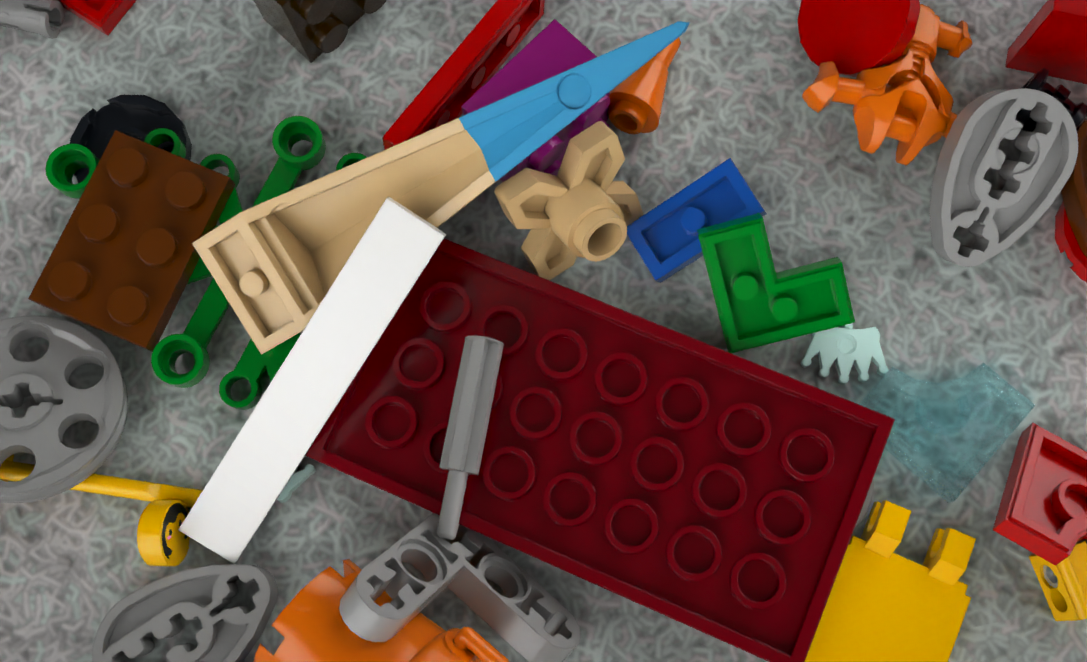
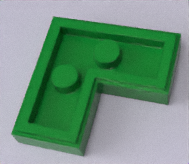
M760 213L697 229L729 353L855 323L843 264L838 257L776 272L764 220Z

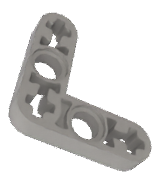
M432 513L364 567L340 599L339 611L344 623L360 638L371 642H386L393 638L447 587L529 662H563L578 646L581 639L580 627L574 616L487 536L459 524L456 538L453 540L439 538L436 532L440 515ZM401 562L411 564L425 576L427 582L421 581L408 573ZM486 579L501 586L507 597L493 590ZM385 590L392 598V601L380 607L374 601Z

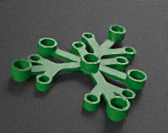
M292 116L284 119L277 125L273 132L272 143L279 158L252 207L291 191L301 172L315 167L323 159L326 150L325 140L320 128L313 120L304 116ZM155 129L144 140V142L155 147L166 141L174 142V149L171 153L182 158L186 157L184 143L170 129ZM306 140L312 143V148L306 155L296 156L291 153L293 145L298 141ZM66 144L58 147L50 154L46 162V176L49 182L64 195L80 199L100 160L88 148L82 145ZM361 153L346 154L339 160L336 171L367 157ZM211 154L205 157L199 165L211 170L217 167H227L229 169L228 177L235 184L219 218L221 225L243 211L236 190L240 174L230 158L223 154ZM81 168H89L87 177L79 184H73L72 177L74 173ZM201 257L187 284L212 276ZM214 278L183 334H172L163 338L153 350L151 364L154 373L159 379L178 388L192 387L203 380L209 370L210 358L206 348L230 306ZM296 334L262 355L252 339H250L234 371L226 374L220 382L219 394L221 399L227 405L238 410H247L254 407L262 395L260 379L265 369H267L270 381H272L301 334ZM184 353H192L195 360L193 368L185 374H178L175 368L177 358ZM247 379L251 384L249 396L242 401H234L231 396L233 384L238 380Z

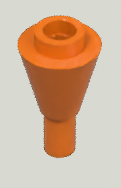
M679 37L610 91L608 115L611 123L616 128L628 134L650 133L657 129L668 78V68L681 45Z

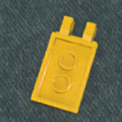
M887 500L882 501V503L874 502L861 538L851 537L805 662H948L971 597L965 595L968 585L958 581V579L966 571L976 538L952 528H946L945 530L936 528L922 565L893 553L901 543L911 511Z

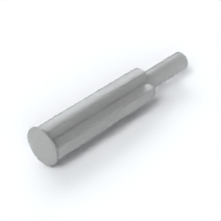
M478 335L465 337L439 466L440 469L449 470L436 532L439 538L450 540L456 538L468 475H479L504 343L490 337Z

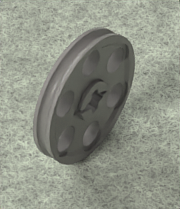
M30 315L0 320V467L6 458L21 452L30 453L35 456L36 464L29 476L21 481L6 482L0 479V503L33 502L58 495L73 488L92 475L107 460L124 431L128 414V393L124 377L113 354L96 335L82 326L64 319ZM39 337L49 341L47 352L35 361L23 362L14 357L18 345L28 338ZM96 364L104 369L103 377L93 387L76 389L68 384L69 376L73 370L81 365ZM32 396L37 406L28 407L25 417L17 418L11 408L22 406L24 397ZM78 421H91L99 426V433L90 445L73 449L63 444V435L72 424Z

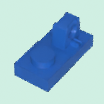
M729 158L628 225L627 235L655 281L661 283L703 256L697 229L760 213L763 217L767 213L734 162Z

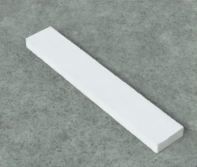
M386 198L178 531L233 564L237 562L445 238L446 233L392 198Z

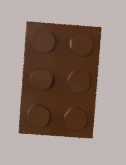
M115 130L28 299L43 307L153 352L200 258L192 243L215 228L235 187L234 182L226 175Z

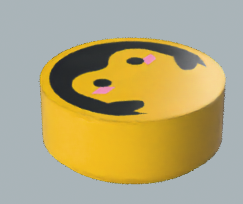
M154 500L143 510L137 528V546L142 559L147 565L177 566L186 557L190 537L178 531V529L187 517L189 510L181 500Z

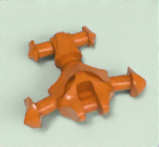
M920 4L915 34L899 58L890 65L863 70L857 74L856 79L839 77L833 61L823 62L820 64L819 72L814 82L803 91L802 98L817 113L823 110L831 101L854 105L852 111L858 131L860 149L873 154L887 136L899 141L895 160L897 163L907 166L923 147L937 142L942 136L947 138L950 128L958 116L951 112L954 103L953 98L936 75L931 63L936 57L937 47L948 50L947 55L959 58L964 51L972 46L973 43L968 32V24L962 20L956 26L942 22L933 9Z

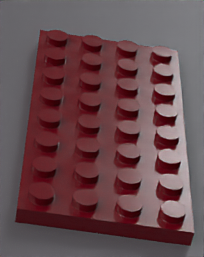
M443 239L305 456L440 515L449 470L440 469L439 466L465 337L478 335L496 339L504 343L481 465L479 475H468L459 524L768 662H805L895 419Z

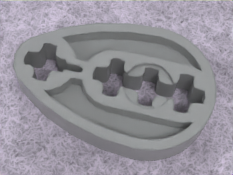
M998 89L977 97L959 113L941 149L932 181L929 208L931 240L933 248L940 257L965 267L978 266L1013 245L1037 223L1054 203L1070 178L1078 155L1077 129L1070 113L1061 102L1053 96L1035 89ZM1019 110H1031L1030 117L1037 122L1033 132L1022 131L1020 133L1023 125L1015 120ZM1016 138L1014 146L1022 151L1020 158L1017 161H1005V153L998 149L1000 142L1003 139L1014 140ZM988 169L1000 170L999 175L1006 179L1002 190L991 189L992 184L984 179ZM958 226L969 228V232L976 236L975 242L971 247L960 246L961 243L953 238Z
M208 565L183 570L155 580L121 599L105 615L94 638L92 662H126L123 657L124 655L129 659L147 655L155 648L151 638L153 635L157 639H165L180 633L183 629L180 621L182 616L186 620H201L203 628L195 634L199 645L195 647L192 643L174 646L166 654L168 662H243L262 635L278 600V586L275 578L267 569L258 565ZM238 579L244 583H258L260 590L252 597L256 606L253 610L248 606L226 608L219 613L220 609L231 603V598L239 592L235 583Z

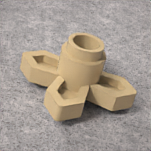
M603 121L596 122L569 140L557 176L524 168L499 184L494 190L505 216L516 229H531L521 246V250L533 272L537 276L549 281L573 266L577 256L597 262L614 255L626 239L627 226L643 216L637 194L624 181H613L625 161V157L618 136Z

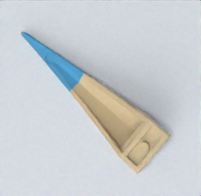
M678 21L453 121L244 210L192 244L262 355L305 329L386 198H392L436 228H439L685 33L690 22Z

